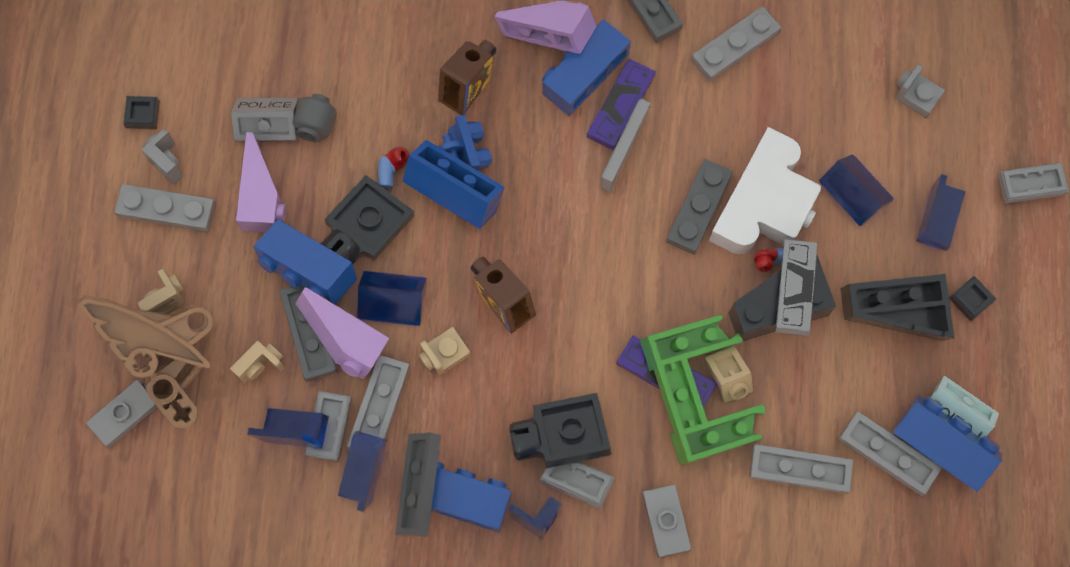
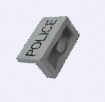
M237 98L231 111L234 141H245L246 132L253 133L256 140H296L298 136L296 134L297 130L293 126L292 121L299 98Z

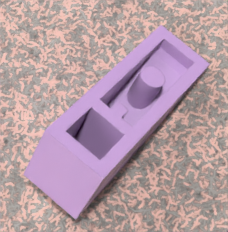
M563 0L500 11L494 16L505 37L581 54L597 27L589 6L579 2L572 3Z
M246 132L236 222L242 231L266 232L277 219L285 223L286 204H283L254 134Z
M305 287L295 304L335 363L340 365L342 370L348 375L364 379L372 369L389 338Z

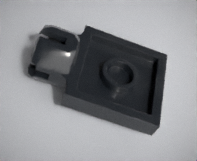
M365 175L325 218V223L331 228V232L320 244L351 261L352 264L362 256L369 257L374 261L414 217V211Z
M597 393L534 405L533 417L527 420L512 422L509 425L513 453L516 460L519 461L538 457L544 460L546 468L611 455V447Z

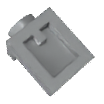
M917 64L912 73L906 70L898 81L897 86L901 89L895 99L927 118L945 90L920 75L919 73L923 67Z
M163 129L158 134L152 135L141 150L148 161L171 183L175 184L183 177L177 167L180 162L169 151L175 143L170 134Z

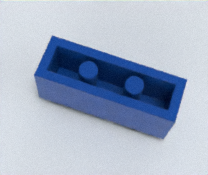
M603 19L595 28L581 54L566 51L562 58L563 61L556 68L553 66L544 74L542 78V94L570 117L629 55L631 41Z
M425 140L409 155L402 181L478 229H481L497 212L504 186L428 140Z
M278 219L253 246L258 256L257 262L268 273H273L274 271L281 275L283 280L294 288L300 286L303 289L306 287L334 305L337 304L357 280L351 261Z
M918 395L895 424L893 433L978 492L1002 462V453L998 451L1000 449L999 445L986 436L980 438L970 431L972 427L960 417L955 416L951 418L942 411L944 409L943 406L933 398L927 396L924 399Z
M437 462L431 511L500 533L512 496L511 490L506 489L507 484L488 478L487 483L475 479L476 474L457 468L456 473L443 469L444 464Z

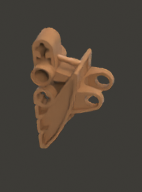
M87 295L77 300L78 307L89 321L94 323L93 326L103 339L108 341V345L117 357L123 361L128 371L136 377L145 378V388L150 399L169 423L180 429L191 426L196 421L197 409L184 390L203 368H210L211 366L192 346L211 330L213 318L210 312L196 304H190L172 313L164 314L134 309L108 299ZM195 312H201L203 315L202 324L197 328H190L188 326L189 316ZM142 353L144 357L146 353L148 354L146 356L148 363L140 367L139 363L137 366H134L136 363L134 356ZM155 354L171 359L157 368L158 359ZM186 363L193 364L186 376L178 383L175 379ZM160 379L168 380L169 387L166 391L161 393L153 391V385L156 381ZM176 399L182 408L189 406L186 410L188 416L184 419L180 416L174 418L173 416H175L176 411L170 402Z

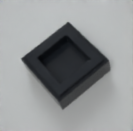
M127 96L123 125L127 129H157L160 103L158 97Z
M975 276L949 297L970 321L996 300Z

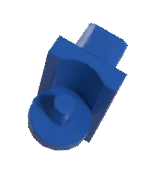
M465 115L456 116V123L449 127L448 134L442 136L444 144L439 147L478 171L488 168L492 162L490 151L487 148L475 150L474 142H480L483 138L484 131L481 122H467Z

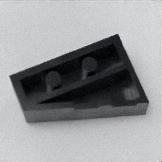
M817 254L811 321L829 316L836 307ZM781 270L733 303L728 314L735 334L738 333L743 341L776 331Z
M946 274L854 283L840 288L844 320L939 341L954 339Z

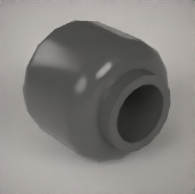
M312 94V97L301 98L298 102L292 124L297 130L296 134L302 139L319 142L320 139L327 138L330 135L337 112L329 103L330 100L320 94Z

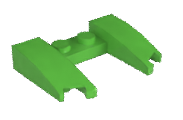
M722 315L656 333L640 340L649 371L654 370L666 406L674 431L670 433L680 465L762 439V435L753 434L755 414H765L764 404L707 421L688 363V359L743 342L742 337L738 333L729 338L717 325L723 319Z

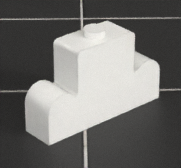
M767 128L715 225L709 239L710 242L740 255L751 251L758 239L759 233L784 245L785 239L795 240L802 226L808 229L816 214L811 208L821 190V186L793 172L801 155L800 146L795 140L772 128Z

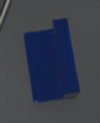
M853 154L838 160L818 180L859 226L864 225L881 208L894 200L890 193Z
M941 174L932 185L916 242L947 251L951 245L965 191L945 185L948 176Z
M364 271L358 285V319L419 326L427 278Z
M268 408L264 428H248L247 435L267 443L323 448L329 416L323 413Z
M355 431L352 436L338 496L359 502L357 510L364 512L373 501L388 440Z
M550 496L536 518H533L512 503L508 509L509 517L540 539H543L561 513L562 504Z

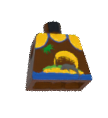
M483 40L477 46L471 41H466L441 67L438 90L439 102L460 115H464L491 77L493 56L497 52L496 47L491 42Z
M480 257L471 265L470 269L476 275L474 280L479 294L511 334L536 316L530 291L501 260H496L491 264L485 257Z

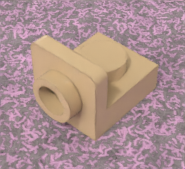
M162 268L157 272L165 287L148 292L144 299L137 303L141 310L167 314L185 303L180 292L184 291L181 282L175 274L169 276Z
M451 327L428 343L425 340L419 343L422 353L418 355L428 371L434 368L438 376L471 356L470 351L454 327Z
M257 340L230 370L245 384L249 379L254 380L263 372L265 368L263 364L266 361L270 362L280 373L285 367L279 361L283 355L270 343L264 347Z
M735 346L705 357L706 366L720 388L721 399L724 403L740 400L753 392L751 372Z

